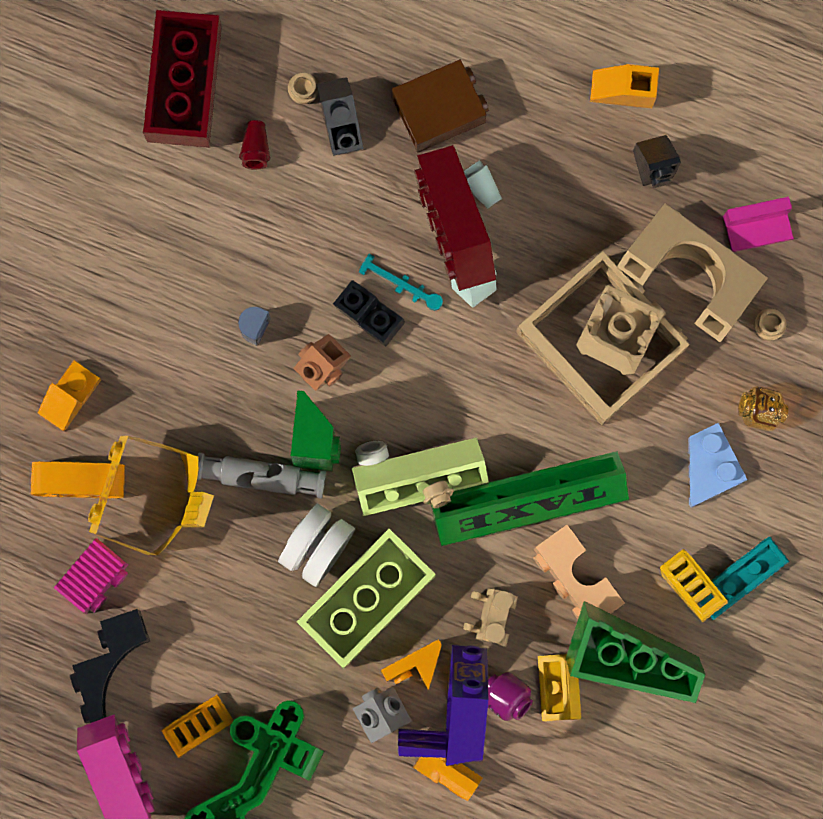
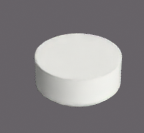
M382 441L367 442L355 450L358 464L364 466L381 463L389 457L387 445Z

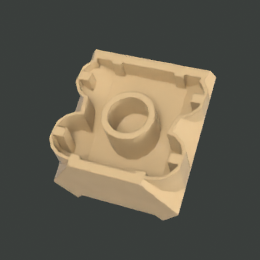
M609 285L605 286L576 346L582 355L587 354L621 371L622 375L634 374L660 323L663 312Z

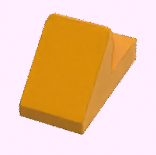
M74 360L56 385L51 383L38 414L65 432L101 379Z
M439 639L383 668L381 672L386 682L393 680L395 684H398L413 676L410 670L416 667L427 690H429L442 646Z

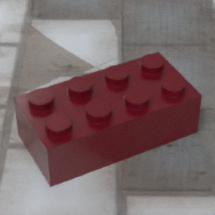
M156 10L143 134L147 142L210 148L222 32L219 15Z
M454 145L417 155L419 169H415L414 173L419 188H422L418 189V195L422 207H426L429 212L426 213L431 231L436 233L435 241L440 256L444 255L446 260L444 265L449 280L455 279L459 291L495 281L496 275L491 241Z

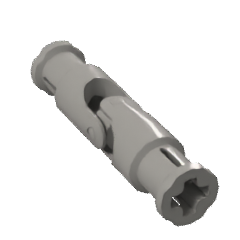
M199 452L197 480L200 481L201 478L221 481L222 485L267 490L296 495L297 492L316 495L317 498L322 499L326 471L321 470L320 473L303 471L298 466L266 463L226 456L224 459L205 456L204 453ZM254 472V475L251 477L247 473Z

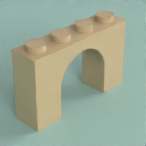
M665 203L627 250L617 267L643 286L658 265L669 258H685L697 263L707 272L712 281L713 297L694 324L721 342L768 277Z

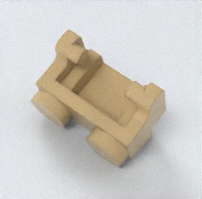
M489 588L486 595L472 592V599L484 602L479 627L465 623L463 630L477 633V640L506 647L509 634H506L504 629L509 608H516L518 596H514L506 591Z

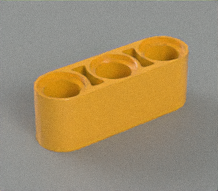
M32 462L30 495L40 497L100 498L111 463ZM123 464L118 465L108 496L109 499L124 498L125 465Z

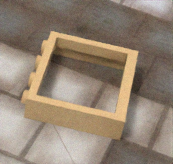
M603 251L524 320L516 331L601 425L669 366L690 345L686 341L688 338L682 333V329L678 325L672 326L665 319L666 312L655 301L651 303L643 295L645 290L641 284L633 278L629 280L617 267L620 262L616 261L611 255L607 256ZM599 271L617 290L663 312L656 333L671 348L667 354L609 406L536 328Z

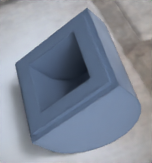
M250 307L241 313L238 324L241 334L246 341L256 346L257 344L259 345L271 320L269 311L260 307Z

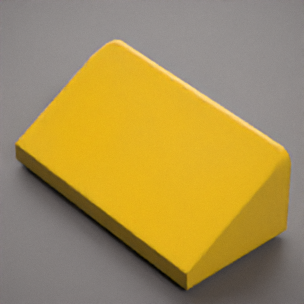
M567 654L538 656L542 721L581 719L579 678L570 676L566 662Z

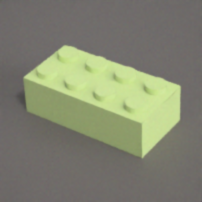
M388 529L297 623L345 669L435 578L436 574L401 539Z

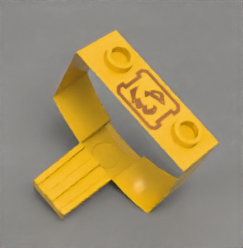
M120 436L119 441H115L112 444L108 460L112 462L98 504H93L88 516V522L92 523L89 532L97 535L100 520L127 438L180 453L185 466L187 493L190 494L181 525L177 526L169 538L151 553L106 538L146 555H159L182 527L205 526L214 495L205 492H194L198 476V456L160 443L132 436Z

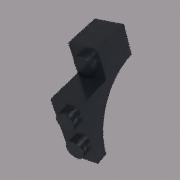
M139 609L100 621L102 629L98 630L97 634L102 648H108L110 653L72 665L74 673L70 674V679L75 692H81L85 704L80 705V709L86 724L107 717L106 695L114 671L130 652L150 641Z

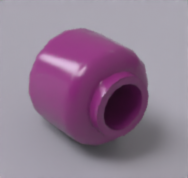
M505 672L499 677L494 674L489 678L488 708L504 721L521 719L533 702L530 698L531 688L510 672Z

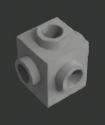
M379 687L361 696L364 701L363 703L353 708L371 743L412 722L394 687L384 692H381Z

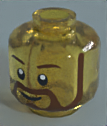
M756 386L751 388L749 392L742 394L738 406V415L742 417L744 424L748 427L773 431L780 423L786 421L789 408L787 404H784V397L779 391Z

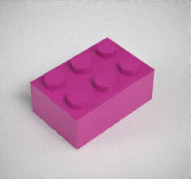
M115 714L77 728V752L105 819H151V812L155 811L151 787L148 781L143 782L140 772L142 766L136 752L130 753L128 730L124 722L118 724Z

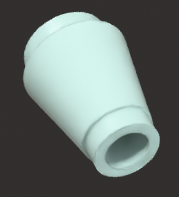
M479 160L464 171L472 194L487 209L502 199L487 165L484 166Z

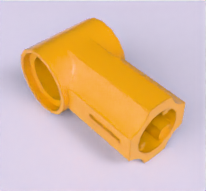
M419 757L413 766L414 769L438 784L440 782L466 801L470 799L483 777L462 763L446 766V758Z

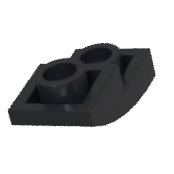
M351 280L333 303L334 307L385 347L405 324L401 316L382 304L375 295L354 280Z

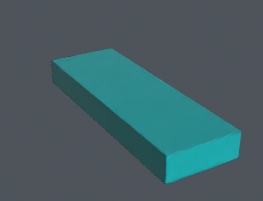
M770 536L711 580L728 601L726 605L710 616L711 620L716 619L790 562ZM703 586L701 589H699L697 592H695V593L693 594V596L696 595V594H697L699 591H701L703 588H705V586ZM710 594L699 602L701 607L713 599V595Z

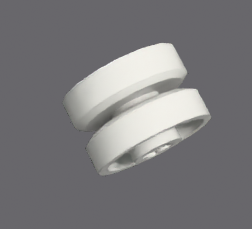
M318 503L297 525L278 560V563L293 572L309 558L302 572V578L316 588L329 573L355 531L353 526L341 519L336 521L328 532L325 533L331 520V512Z

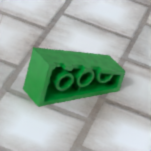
M583 602L566 656L570 676L696 703L706 675L698 656L588 602Z

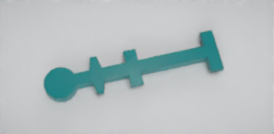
M370 253L360 267L358 273L365 275L367 269L397 285L395 292L401 294L403 289L414 295L412 300L414 303L420 298L426 301L427 307L432 311H437L442 307L443 299L440 295H428L423 292L424 285L417 289L407 283L409 280L408 276L404 275L400 279L372 263L374 256Z

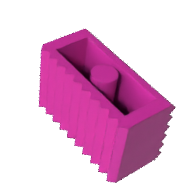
M96 538L62 579L59 580L54 589L84 614H88L90 610L95 613L107 600L104 594L110 586L113 585L116 588L126 578L128 572L125 569L129 564Z

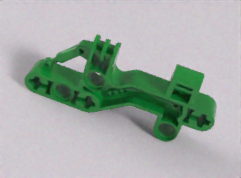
M290 700L280 703L276 707L268 725L249 716L236 718L230 727V735L233 741L254 752L240 782L236 786L190 809L184 819H193L194 815H200L203 811L207 813L206 819H246L250 810L263 804L281 767L311 781L325 751L296 737L305 718L301 705ZM293 706L296 708L294 714L299 717L296 722L290 721L285 730L292 731L291 736L288 738L283 732L273 730L272 728L275 723L279 727L282 726L285 717L281 715V711L283 709L289 710ZM243 721H249L254 726V735L249 740H242L237 735V727ZM309 751V754H308V756H307V758H306V760H305V762H304L302 768L300 769V765H301V763H302V761H303V758H304L306 752Z

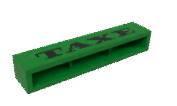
M618 451L457 490L450 496V503L435 509L431 505L440 544L444 546L629 500L626 472Z

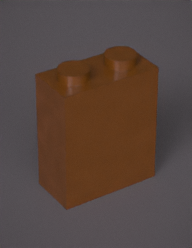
M461 59L392 88L391 98L417 153L486 123V112H489L488 104L482 94L477 95L473 86L476 84L474 74L469 66L464 67Z

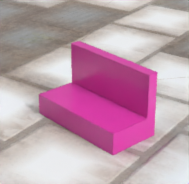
M784 197L728 209L723 216L731 251L738 252L793 240L788 213L792 209L790 198Z

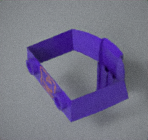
M452 645L446 731L398 729L399 756L446 758V766L465 762H482L489 700L487 648L473 645Z

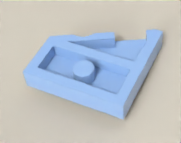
M719 423L688 438L690 460L688 466L690 478L689 505L691 508L747 481Z

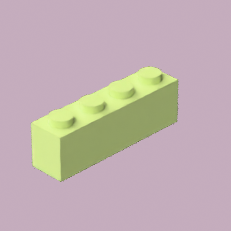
M477 437L387 459L375 465H363L352 468L363 516L423 502L425 499L423 490L439 481H447L449 488H453L454 491L489 483L485 460Z

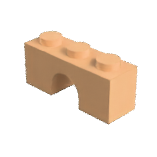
M565 525L535 547L534 551L537 553L533 557L535 562L544 573L549 570L556 580L552 583L554 588L563 599L569 597L575 606L572 612L577 619L579 618L584 601L610 614L625 604L606 577L591 586L580 584L574 578L572 573L573 562L586 549L568 525Z

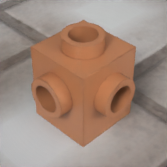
M327 334L316 343H308L298 355L301 359L293 369L316 391L325 384L331 387L343 375L340 369L349 360L351 355L330 334Z

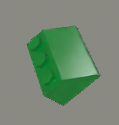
M298 390L290 455L293 465L300 467V469L333 472V464L340 463V436H335L334 427L305 391Z

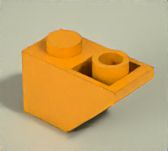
M626 64L593 70L590 102L652 109L657 96L659 67Z

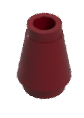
M252 120L247 122L239 154L242 166L247 169H264L267 167V162L271 159L265 129L266 124L262 121Z

